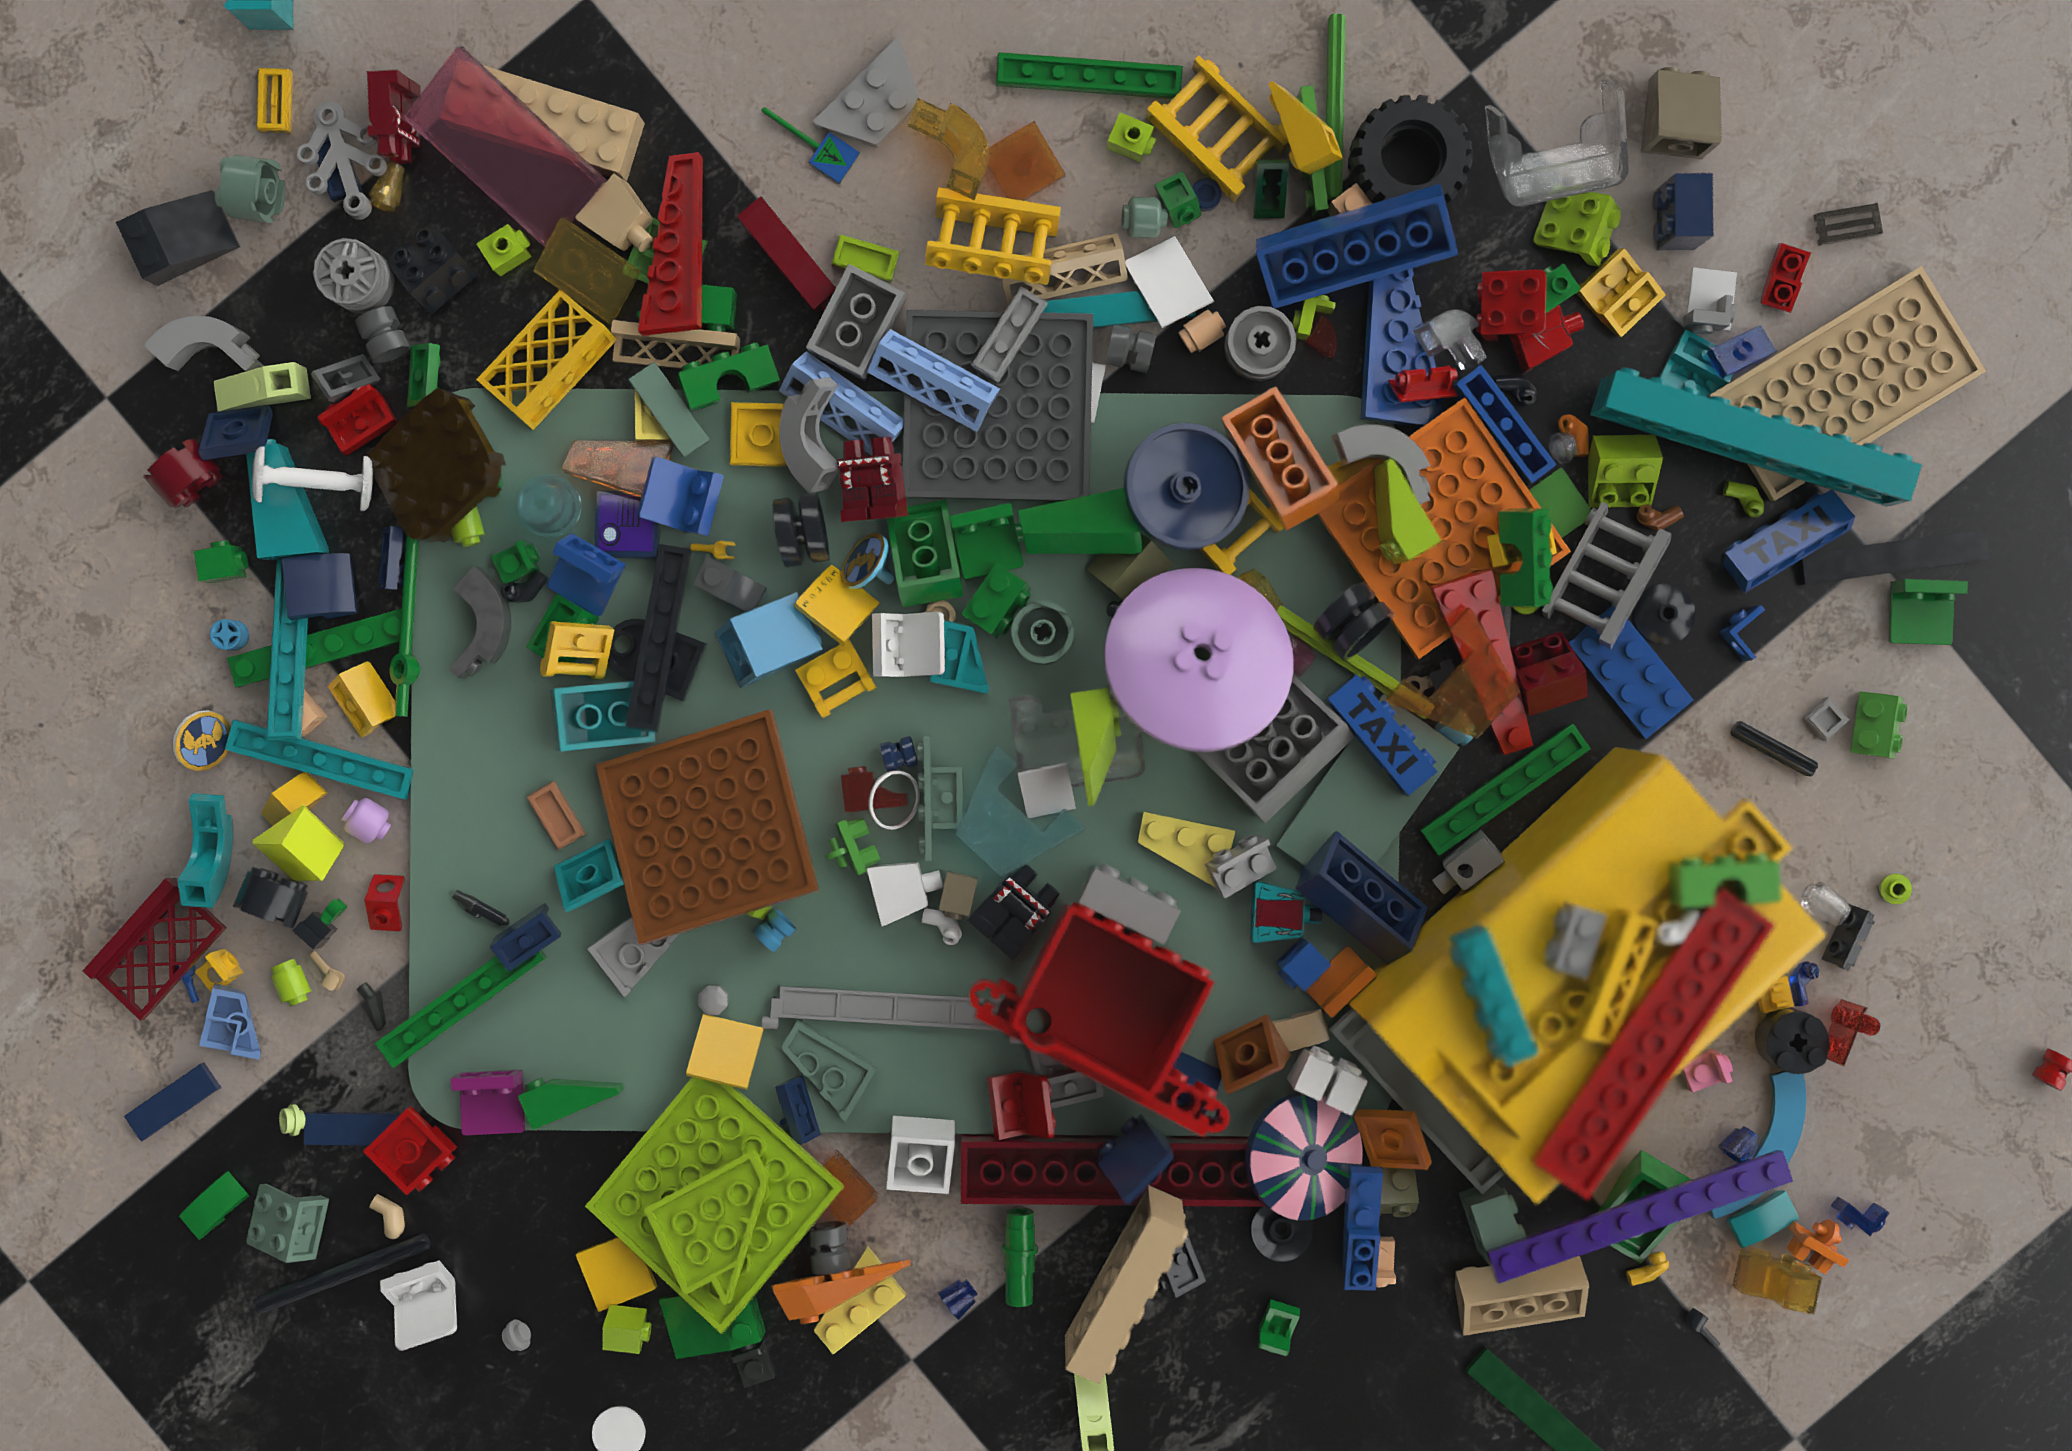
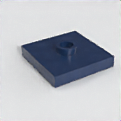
M270 405L209 413L198 450L201 459L208 460L254 453L259 447H265L273 416Z

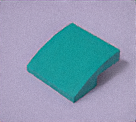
M1685 329L1658 378L1669 381V386L1681 389V387L1697 389L1700 391V396L1707 398L1708 395L1730 382L1740 358Z

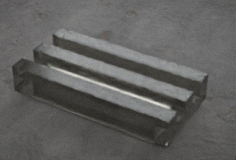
M1878 203L1821 212L1813 216L1814 222L1817 221L1815 229L1816 234H1819L1818 246L1883 234ZM1872 213L1870 218L1826 225L1825 222L1828 219ZM1874 225L1873 229L1832 236L1827 234L1830 231Z

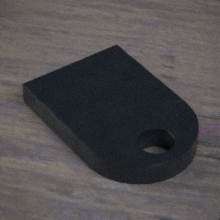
M628 619L613 628L614 634L608 664L616 674L630 681H634L645 625L644 619ZM677 632L666 695L685 701L707 643ZM621 635H626L631 641V647L625 653H620L615 648V641Z

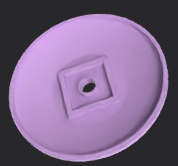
M1185 568L1157 575L1142 583L1127 596L1117 609L1107 632L1104 651L1105 671L1109 686L1118 705L1127 717L1143 732L1175 748L1204 752L1223 750L1244 743L1269 725L1280 711L1288 696L1293 676V652L1283 621L1262 594L1244 581L1226 573L1210 569ZM1197 647L1207 649L1210 653V659L1207 661L1198 660L1194 655V649Z

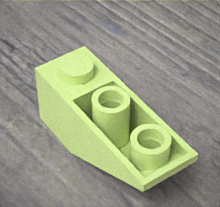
M295 362L263 366L213 381L218 412L311 399L307 368Z
M1074 1373L1082 1450L1114 1451L1106 1375L1101 1383L1098 1384Z

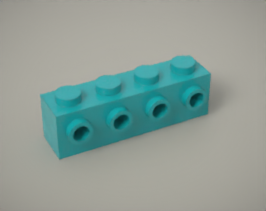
M1477 925L1450 936L1449 940L1453 947L1450 949L1451 957L1457 968L1461 967L1465 977L1462 980L1464 989L1470 999L1473 998L1477 1010L1474 1013L1480 1027L1487 1031L1490 1039L1487 1041V1046L1494 1060L1498 1059L1508 1067L1539 1054L1490 931L1481 925Z

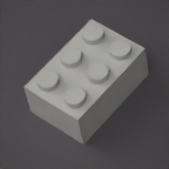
M848 264L806 346L808 352L865 382L869 375L867 371L878 343L890 329L892 330L907 300L905 292Z
M1102 863L1101 867L1093 865L1078 896V902L1164 945L1181 912L1179 907L1175 905L1177 900L1158 890L1156 895L1147 891L1149 888L1147 884L1131 876L1128 881L1120 878L1119 870L1105 863Z

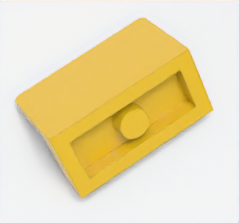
M369 661L338 674L327 686L361 738L371 734L381 723L396 717V701Z

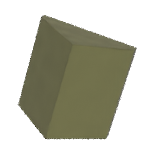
M1142 533L1140 535L1143 553L1099 554L1086 569L1088 573L1122 602L1142 583L1157 575L1166 573L1173 565L1171 560L1152 540Z

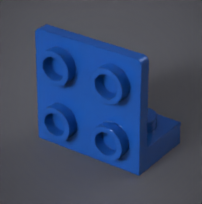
M652 457L637 516L687 533L708 536L724 475L715 472L699 471L660 457Z
M570 534L555 545L552 553L557 555L559 559L547 587L599 617L604 613L626 564L578 536Z

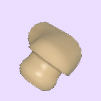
M377 1194L369 1208L383 1215L385 1236L390 1239H396L405 1228L403 1209L396 1203Z

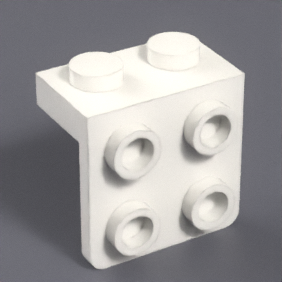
M941 612L872 614L873 676L909 677L941 675L944 673V616Z
M440 1261L427 1263L422 1267L397 1273L380 1281L381 1292L394 1305L395 1346L399 1350L403 1351L453 1334L456 1331L455 1278Z

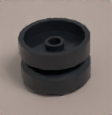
M818 493L800 496L798 503L799 516L794 502L789 497L773 500L774 531L784 566L789 568L803 564V545H805L808 557L812 562L817 563L830 560L827 530Z
M1359 582L1338 597L1322 613L1313 626L1314 630L1324 641L1335 639L1332 647L1333 651L1343 661L1349 660L1366 648L1383 632L1394 617V612L1384 602L1372 604L1375 592L1365 582Z

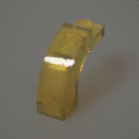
M917 98L911 112L908 127L941 142L949 149L955 163L952 166L946 188L975 200L989 163V145L983 130L966 111L953 103H950L947 111L934 104Z

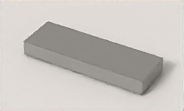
M1021 286L971 367L994 382L999 383L1040 315L1045 310L1047 302Z

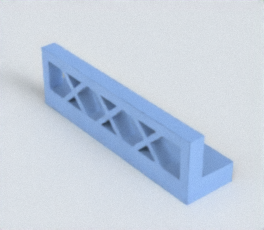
M891 329L878 343L867 371L869 374L976 432L979 430L989 407L996 399L1000 388ZM881 357L891 361L896 371L888 372L879 367ZM915 374L920 377L923 386L915 387L910 384L906 375ZM942 389L946 391L951 401L943 402L939 400L934 390ZM970 404L979 409L980 411L976 419L965 414L962 405Z
M807 351L792 363L779 389L787 397L799 395L801 393L791 387L794 378L805 386L812 379L831 377L838 384L837 389L829 400L832 411L823 410L820 420L850 441L863 440L864 450L871 456H873L872 443L868 434L874 433L879 437H891L893 443L904 430V419ZM849 415L853 418L857 428L851 429L848 427L843 416Z

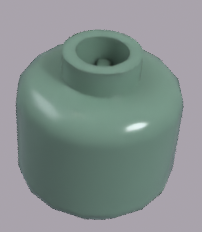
M1132 197L1128 204L1122 207V229L1127 230L1131 238H1156L1160 233L1161 227H1167V208H1161L1160 200L1156 197Z

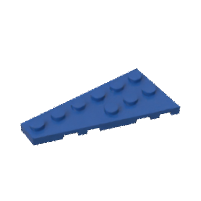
M1412 268L1369 281L1360 419L1421 428L1444 412L1442 405L1445 402L1444 398L1399 402L1388 383V380L1395 379V375L1399 374L1401 370L1425 369L1427 372L1426 376H1428L1430 368H1436L1426 323H1422L1419 310L1422 307L1419 295L1416 296Z

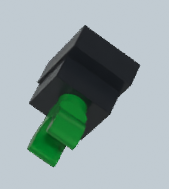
M339 898L337 900L333 899L322 914L319 911L312 912L292 931L312 949L322 948L337 931V928L331 922L339 917L348 906Z

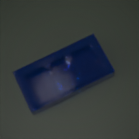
M1759 325L1711 348L1707 355L1720 377L1724 379L1773 355L1777 350L1762 325Z

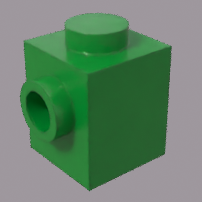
M216 541L210 543L211 548L193 551L199 582L211 584L247 577L245 569H248V558L246 553L242 551V547L230 545L229 541Z

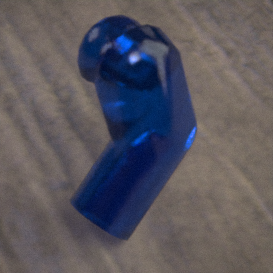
M1808 961L1798 964L1788 978L1794 1006L1809 1004L1806 985L1811 980L1819 977L1820 969L1817 964Z

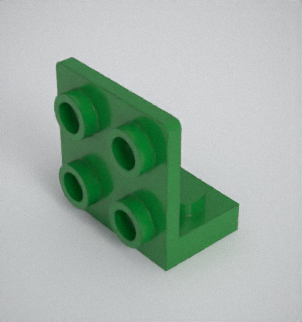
M1011 503L949 516L964 579L988 575L995 563H998L1007 570L1024 566L1020 543H1018Z
M1919 579L1891 581L1889 643L1951 645L1953 643L1955 595L1968 593V581Z

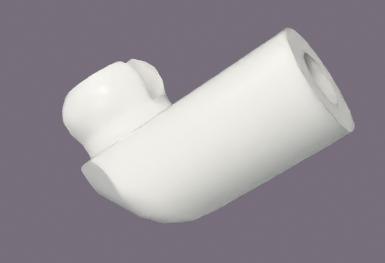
M924 908L922 923L938 926L943 935V941L947 945L957 944L962 936L961 927L957 920L945 917L944 911Z
M1687 908L1679 921L1661 924L1657 929L1656 937L1658 941L1666 945L1684 942L1701 914L1691 908Z

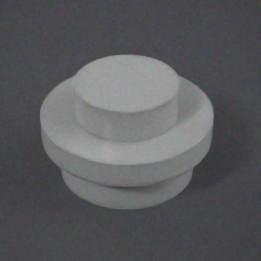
M519 1320L509 1322L502 1331V1339L505 1346L511 1351H522L529 1347L531 1338L529 1327Z

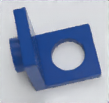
M1762 605L1752 606L1746 611L1744 609L1739 610L1728 619L1731 624L1720 632L1742 661H1752L1756 656L1737 633L1765 610Z

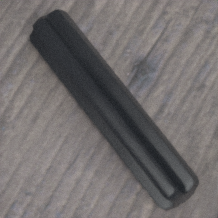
M1737 721L1731 730L1733 737L1805 776H1813L1818 768L1816 761L1743 721Z

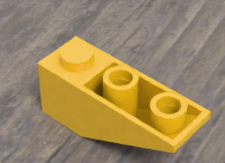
M1273 81L1269 82L1268 85L1271 90L1269 101L1273 109L1279 113L1282 121L1279 123V129L1284 139L1289 141L1292 150L1289 152V157L1293 166L1310 175L1343 159L1333 129L1284 87Z

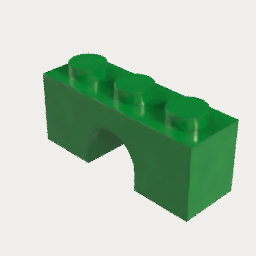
M752 343L740 348L742 353L730 356L729 352H724L711 357L712 362L700 366L699 361L682 366V371L678 372L676 378L688 410L693 412L718 404L720 396L717 390V380L724 375L730 374L739 377L743 381L748 393L777 385L780 379L768 345L759 347L758 343Z
M1512 508L1499 511V542L1515 545L1521 551L1523 558L1519 571L1500 575L1501 606L1538 607L1550 603L1553 586L1550 581L1552 552L1549 549V534L1552 524L1549 518V508Z

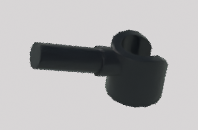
M1692 1308L1685 1319L1686 1323L1703 1335L1714 1348L1719 1347V1341L1704 1327L1709 1318L1697 1309Z

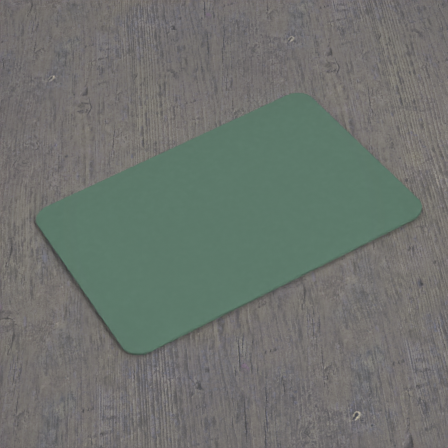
M468 388L452 392L468 398L475 405L471 410L494 452L503 454L506 465L501 466L503 486L501 487L500 496L484 498L477 505L485 536L480 538V544L463 548L461 543H454L453 538L446 542H425L419 540L413 625L414 637L412 640V655L420 665V674L412 684L411 769H414L411 779L409 1018L494 958L496 955L490 948L494 937L544 903L549 907L547 915L562 934L560 938L542 949L547 957L544 961L408 1058L409 1079L412 1090L420 1105L433 1118L448 1126L461 1129L460 1091H451V1078L460 1072L523 1070V1091L526 1090L524 1085L539 1078H543L544 1082L551 1079L623 1083L625 1088L618 1095L535 1130L648 1131L692 1078L686 1076V1071L702 1015L705 1014L698 1007V994L708 985H721L729 993V1005L719 1015L711 1016L762 1027L763 1016L770 1017L771 999L779 998L780 986L969 997L970 987L976 980L986 978L998 982L1001 977L1016 985V992L1019 993L1063 905L1071 906L1073 902L1079 903L1078 896L1093 865L1101 867L1102 863L1119 870V877L1126 881L1131 876L1147 884L1149 887L1147 891L1155 895L1160 890L1174 897L1177 900L1175 905L1181 910L1164 945L1116 922L1124 926L1122 933L1126 935L1129 930L1153 941L1150 948L1154 949L1158 945L1180 955L1182 958L1179 963H1182L1183 959L1195 963L1210 971L1211 973L1208 978L1215 981L1180 1050L1181 1052L1220 1069L1214 1039L1265 1014L1272 1021L1290 1018L1296 1013L1322 1009L1306 991L1304 992L1299 986L1294 990L1277 973L1281 967L1276 961L1299 938L1266 942H1252L1250 940L1253 883L1224 899L1220 897L1215 887L1139 844L1137 840L1143 812L1234 830L1235 835L1232 849L1240 845L1239 841L1242 838L1251 834L1260 835L1269 839L1270 845L1267 848L1277 869L1257 881L1295 889L1305 866L1275 846V843L1339 753L1265 824L1207 766L1195 751L1175 748L1152 738L1137 727L1118 705L1121 736L1115 737L1117 750L1095 805L1088 806L1070 693L1108 688L1110 700L1115 699L1105 671V642L1113 619L1107 615L1106 609L1110 602L1121 601L1086 571L1099 554H1027L1025 542H1019L1024 566L1008 571L1031 587L1029 591L1031 596L1026 605L1041 600L1054 602L1065 609L1071 617L1074 626L1073 643L1069 651L1060 660L1050 664H1035L1024 659L1016 650L1011 635L1012 625L1006 634H1000L996 639L961 614L987 575L964 579L952 530L964 597L944 601L949 602L955 609V622L974 627L989 687L987 694L930 682V675L909 677L873 676L872 614L925 613L927 606L930 604L926 603L902 608L892 550H890L885 568L892 572L895 578L891 584H886L875 576L866 585L861 587L879 601L880 604L849 638L877 688L870 692L867 690L831 710V714L827 717L822 718L795 670L838 646L840 643L810 620L812 627H815L820 633L822 639L821 651L812 657L740 689L715 632L728 620L744 614L746 611L692 584L706 557L709 556L767 587L757 606L759 608L796 592L800 597L831 564L842 572V567L848 553L856 543L871 533L881 534L887 539V544L891 548L886 518L841 522L840 510H843V496L838 472L827 490L817 491L827 530L830 560L817 563L812 562L808 557L805 545H803V564L789 568L784 566L774 531L773 500L789 497L794 502L799 516L798 503L800 496L810 493L795 479L788 467L731 466L730 434L731 402L785 404L787 396L780 391L755 390L751 393H748L747 390H718L720 396L718 404L691 412L710 441L683 458L672 441L635 440V389H571L534 430L526 425L486 388ZM526 390L512 391V403L517 407L526 398ZM675 390L686 405L681 390ZM864 391L904 419V392ZM1100 393L1095 422L1091 423L1089 495L1124 488V475L1132 453L1146 437L1162 427L1176 423L1199 424L1217 431L1230 441L1225 433L1221 417L1260 395ZM1282 395L1326 466L1340 461L1332 440V436L1336 433L1360 425L1373 424L1395 429L1394 425L1390 423L1360 419L1362 399L1344 395ZM829 402L824 408L825 411H832ZM849 415L843 416L848 427L851 429L857 428L853 418ZM820 420L819 432L824 447L836 460L844 459L843 443L850 440ZM904 430L893 441L894 454L901 453L902 463L900 465L902 472ZM874 433L868 434L870 441L871 438H879V436H877ZM865 451V456H871ZM652 457H660L699 471L715 472L724 475L708 536L691 534L659 524V545L691 549V543L710 545L715 544L717 541H732L736 544V546L728 545L726 547V554L735 557L732 560L717 559L709 552L692 551L677 632L707 643V646L685 701L665 694L658 733L654 732L655 742L557 751L550 689L629 682L630 680L616 674L609 664H607L606 674L602 680L581 675L555 674L553 677H543L541 675L540 663L542 657L528 649L526 645L557 594L547 587L559 559L557 555L552 553L556 543L568 535L574 534L595 546L597 491L643 492ZM1246 467L1249 488L1269 508L1270 504ZM906 498L907 506L945 500ZM946 499L949 516L1011 503L1015 524L1020 523L1018 510L1059 502ZM1249 504L1242 519L1233 531L1215 544L1220 550L1223 547L1227 549L1261 519L1260 515ZM1317 514L1287 531L1283 528L1277 534L1271 528H1268L1235 558L1236 562L1233 565L1237 569L1231 574V576L1244 581L1256 589L1268 600L1275 610L1279 606H1284L1313 626L1322 613L1338 597L1352 586L1363 582ZM1140 529V533L1152 540L1173 563L1166 572L1185 568L1217 571L1199 549L1180 550L1167 547L1156 542ZM520 539L527 541L528 544H533L541 559L537 562L540 567L539 571L548 577L547 582L530 602L512 603L508 601L511 613V631L508 644L500 659L496 663H488L483 659L481 661L483 663L482 668L473 677L457 678L448 669L472 643L476 635L477 619L472 607L453 588L473 566L482 568L502 588L504 584L491 556L516 545L515 542ZM616 558L626 564L604 613L599 616L596 625H608L614 628L619 623L628 619H646L657 559ZM532 574L513 583H525ZM1018 608L1012 616L1013 620L1021 609ZM1390 622L1383 632L1359 652L1358 655L1401 682V636ZM1043 624L1040 629H1034V633L1038 634L1037 640L1043 641L1045 637L1050 638L1052 636V633L1048 632L1047 625ZM1288 632L1293 652V675L1332 710L1324 699L1354 674ZM626 635L619 636L615 641V648L620 653L627 652L631 647V641ZM1203 647L1194 649V655L1198 660L1207 661L1210 659V653L1207 649ZM578 657L574 663L591 664L594 658ZM856 671L821 691L820 694L825 700L860 680V676ZM1377 689L1373 692L1377 699L1383 694ZM768 709L772 710L819 891L773 905L764 920L751 917L746 913L679 934L624 998L587 948L632 916L625 885L575 910L566 912L563 907L554 869L555 865L607 839H610L615 847L596 764ZM911 736L918 761V742H924V736H931L932 767L963 766L964 828L933 829L932 861H925V854L920 855L919 836H925V823H919V806L914 817L905 826L893 830L880 827L870 815L868 801L871 789L875 782L887 773L880 748L881 743L888 741L897 743L901 738ZM918 761V766L910 768L902 766L898 770L910 774L918 784V774L924 773V761ZM1067 763L1076 809L1027 819L1018 773ZM894 774L885 778L878 785L873 797V811L878 821L883 825H898L911 814L916 800V792L912 781L903 774ZM552 781H556L587 833L561 850L556 848L527 799V796ZM920 792L919 805H925L924 792ZM864 818L869 834L854 840L858 850L875 845L880 860L874 865L919 862L922 874L940 870L943 885L947 871L978 877L971 914L1010 872L1014 874L1025 863L1038 873L1037 877L1028 886L1031 890L1038 894L1048 882L1060 894L1052 906V913L1045 919L1013 960L991 942L996 933L1010 919V915H1008L989 939L967 921L969 916L964 915L963 920L956 919L961 927V938L957 944L947 945L943 941V935L938 926L922 923L924 908L881 926L868 872L856 875L848 853L844 854L848 866L839 868L836 858L827 861L825 854L832 852L828 840L837 837L841 848L844 847L836 823L845 819L848 822ZM1399 834L1377 864L1397 882H1399ZM943 888L927 892L929 905L925 908L939 910ZM459 890L478 898L483 903L506 914L509 924L499 926L483 916L480 918L472 916L464 910L465 907L452 899L454 893ZM1305 897V905H1315ZM774 908L781 911L797 929L790 937H785L781 941V946L775 952L768 949L753 933V929L759 923H765L768 920V914ZM1095 911L1093 918L1099 920L1101 916H1106ZM1323 911L1321 924L1304 923L1303 938L1310 942L1328 961L1335 957L1345 946H1349L1373 971L1383 963L1379 957ZM986 987L984 991L978 990L976 992L979 998H993L989 992L990 988ZM1000 994L999 999H1003L1006 996ZM1348 1004L1333 1018L1323 1010L1328 1030L1351 1009ZM1033 1009L1027 1016V1026L1035 1033H1043L1051 1025V1016L1045 1009ZM779 1018L778 1030L764 1029L748 1090L737 1089L785 1132H790L788 1124L780 1125V1120L786 1117L778 1101L775 1086L793 1077L803 1075L820 1133H891L893 1116L955 1120V1134H994L986 1077L1017 1070L1035 1073L1029 1047L1026 1044L1010 1043L1009 1035L1000 1030ZM797 1020L878 1066L846 1122L839 1116L837 1110L830 1102L826 1101L819 1093L820 1091L809 1078L804 1076L781 1049ZM1329 1030L1330 1040L1315 1045L1330 1052L1329 1055L1333 1056V1060L1337 1062L1342 1057L1358 1065L1357 1067L1362 1070L1361 1075L1368 1081L1352 1118L1354 1119L1358 1109L1387 1110L1393 1098ZM1300 1049L1289 1051L1291 1056L1283 1069L1229 1095L1225 1092L1223 1079L1221 1078L1216 1098L1227 1107L1230 1121L1224 1130L1217 1133L1207 1131L1205 1136H1249L1257 1119L1271 1104L1285 1096L1301 1093L1295 1090L1287 1080ZM1103 1084L1101 1085L1104 1097L1051 1109L1056 1119L1054 1135H1120L1122 1133L1120 1130L1121 1126L1131 1116L1137 1118L1142 1113L1164 1136H1200ZM1207 1110V1112L1205 1113V1115H1206L1207 1117H1208V1116H1213V1117H1214V1116L1216 1115V1111L1214 1110V1111L1212 1112V1111ZM525 1115V1130H532Z

